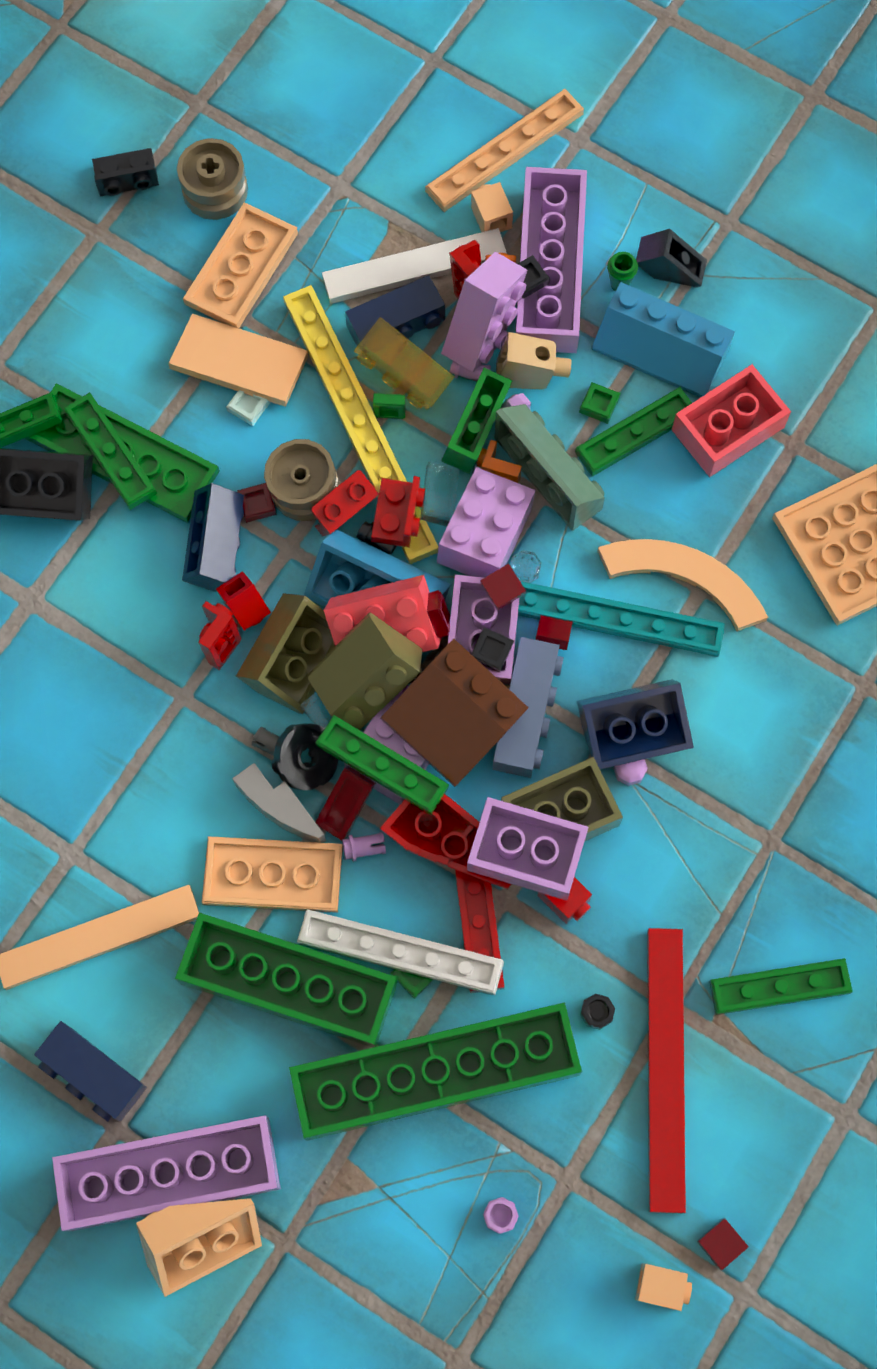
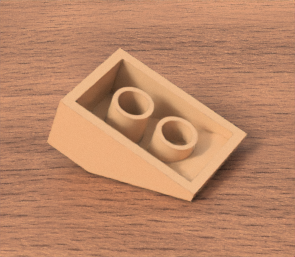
M251 1198L168 1206L158 1212L149 1214L145 1219L136 1223L147 1266L164 1297L262 1246L255 1206Z

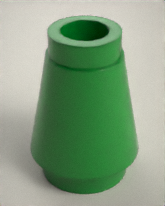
M618 252L608 261L607 269L610 285L614 291L617 290L620 282L630 285L638 271L637 260L628 252Z

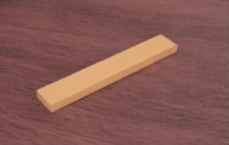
M563 89L425 186V192L443 212H446L470 195L471 191L490 181L581 117L584 108L566 89Z
M190 885L1 953L0 978L3 988L5 990L11 989L196 920L199 910Z

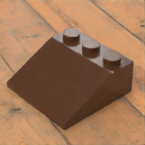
M453 638L380 719L455 787L529 707Z

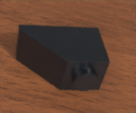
M671 229L642 236L636 257L638 266L654 279L696 288L702 285L707 259Z

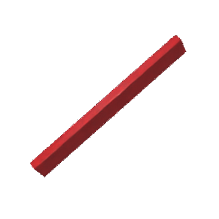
M648 928L649 1212L686 1213L683 929Z

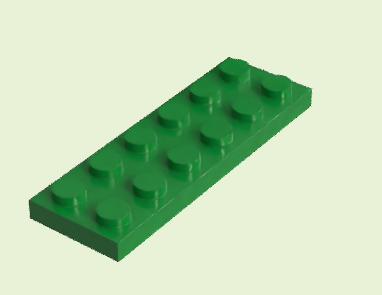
M56 383L51 392L56 397L62 423L28 436L25 439L50 452L93 455L63 410L64 407L82 396ZM100 406L157 491V494L146 500V502L188 523L192 513L194 491L213 483L220 472L219 467ZM93 456L92 474L111 483Z

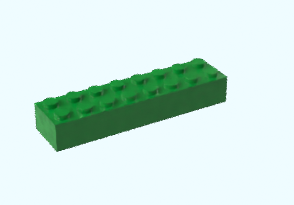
M565 1002L289 1067L303 1138L306 1141L580 1076L582 1073Z

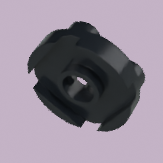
M312 723L293 724L288 726L277 740L274 758L271 763L272 769L289 787L297 790H314L319 785L323 786L328 783L337 769L338 759L316 746V741L324 731V727ZM308 748V755L312 757L310 763H302L301 753Z

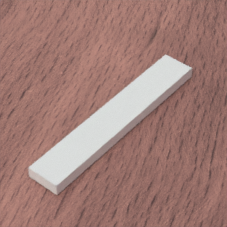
M499 228L322 272L330 304L404 286L427 275H430L432 279L452 274L449 252L473 240H476L480 245L481 264L485 262L486 255H492L494 252L507 254Z
M308 909L306 910L297 939L300 945L491 995L496 994L504 965L502 959Z

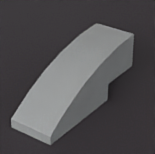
M255 763L232 778L235 786L244 797L269 820L302 839L317 843L326 842L324 833L285 781L273 789Z

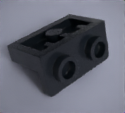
M151 148L92 159L95 183L100 197L106 195L116 196L121 192L132 190H146L152 186L159 185Z

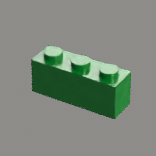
M485 367L483 368L441 459L442 462L470 474L496 419V411L501 408L512 380Z

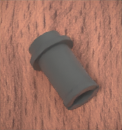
M260 727L253 737L252 746L258 747L274 756V749L279 736L271 733L264 727Z

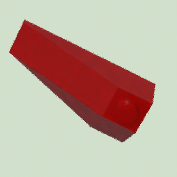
M444 794L432 815L404 799L380 827V830L408 852L507 890L512 885L467 871V862L480 822L446 794Z

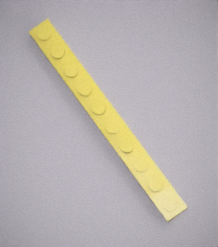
M312 285L283 296L288 312L370 483L379 493L382 478L407 482ZM416 507L415 517L420 518L418 537L411 536L410 548L402 547L409 564L438 553L439 546L420 507Z

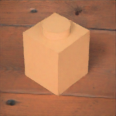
M500 182L492 185L485 184L471 191V209L481 232L499 228L500 232L512 229L513 211Z
M642 1263L635 1300L682 1311L683 1304H689L692 1283L687 1282V1273Z

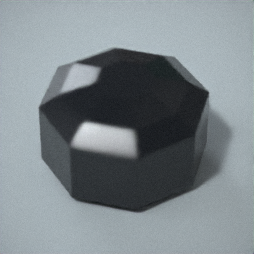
M594 994L583 1001L580 1015L586 1026L600 1030L612 1022L615 1007L609 997Z

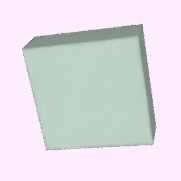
M239 390L226 408L228 412L254 426L271 402L265 398L256 395L251 396Z

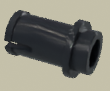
M365 521L360 527L356 538L392 555L397 546L371 542L374 522L370 524Z

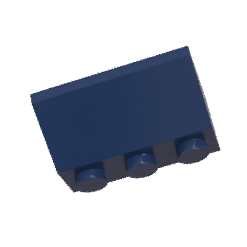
M671 679L577 701L583 733L591 757H594L599 769L694 748L681 683Z

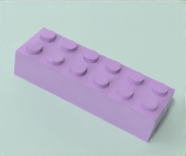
M526 167L520 262L533 255L549 276L550 284L524 299L521 297L517 301L516 333L554 341L556 343V352L577 353L580 328L587 170Z
M266 1115L52 1157L62 1231H75L145 1217L168 1206L225 1201L281 1189L270 1120Z

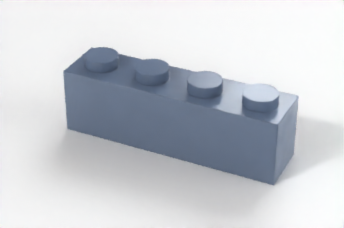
M524 637L520 638L509 690L529 708L497 742L492 770L531 778L533 768L540 770L544 750L537 748L540 737L547 738L550 718H545L544 716L546 707H553L557 688L552 687L551 684L553 675L560 676L564 657L558 656L560 645Z

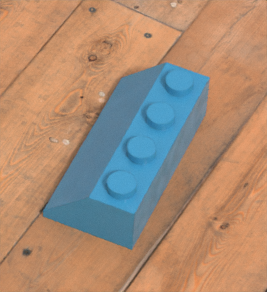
M620 282L607 307L592 345V350L677 388L681 387L682 390L701 398L708 393L730 349L735 331Z
M336 529L321 543L304 596L325 607L332 597L424 575L429 592L439 590L445 601L451 584Z

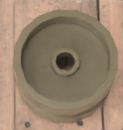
M208 138L194 142L183 151L178 160L177 173L185 204L192 213L204 219L218 220L230 217L239 211L247 199L248 184L242 156L234 145L221 139Z
M294 439L281 444L270 454L265 464L264 479L276 508L284 516L296 521H312L316 519L310 511L311 507L340 484L330 453L321 444L309 439Z

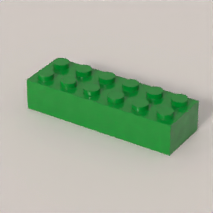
M200 912L175 977L181 985L372 1048L377 1046L398 983L396 976Z

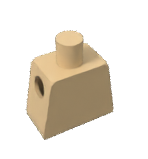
M508 332L497 357L496 373L512 380L510 388L546 389L552 376L568 378L572 363L571 359L556 357V343L554 341Z

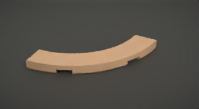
M652 539L626 540L598 547L599 556L609 579L638 573L658 572L669 574L673 578L685 581L695 587L698 586L711 595L712 599L729 617L736 631L754 626L768 619L758 598L737 574L712 556L697 549L674 542Z

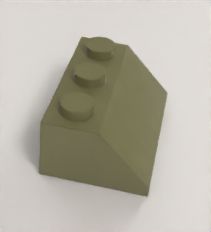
M283 593L236 677L259 694L299 714H303L315 693V689L307 678L308 673L335 647L324 611L306 596Z
M369 612L308 673L307 678L332 717L335 715L361 730L420 673L422 648Z

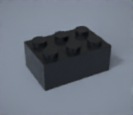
M0 448V515L79 521L90 519L93 455Z

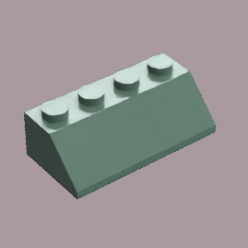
M526 404L504 407L496 411L494 439L515 464L522 466L521 471L572 531L602 510L605 499L603 489L596 481L589 480L584 474V468L577 458H571L566 453L561 439L556 434L551 435L539 413L536 411L532 412Z

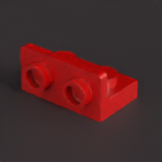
M476 240L461 245L449 252L454 294L458 299L465 279L481 265L480 245Z
M361 470L355 471L311 507L310 511L319 521L315 528L322 536L333 533L379 495Z
M414 476L413 483L382 478L371 542L410 548L411 536L418 537L420 518L415 517L416 507L423 508L425 488H420V477Z
M205 601L202 608L209 623L202 629L198 643L208 663L220 671L242 639L237 629L238 625L233 620V613L220 603L214 606Z

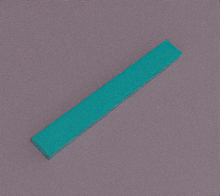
M521 581L526 594L519 599L518 616L540 620L542 615L572 621V627L716 657L720 654L725 623Z

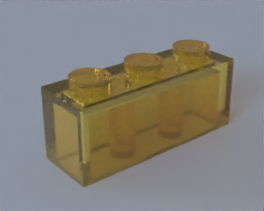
M379 317L354 350L358 354L356 359L363 366L370 370L373 367L383 374L381 379L388 386L395 390L398 387L408 394L406 399L418 409L424 407L428 410L454 379L451 373L381 317Z

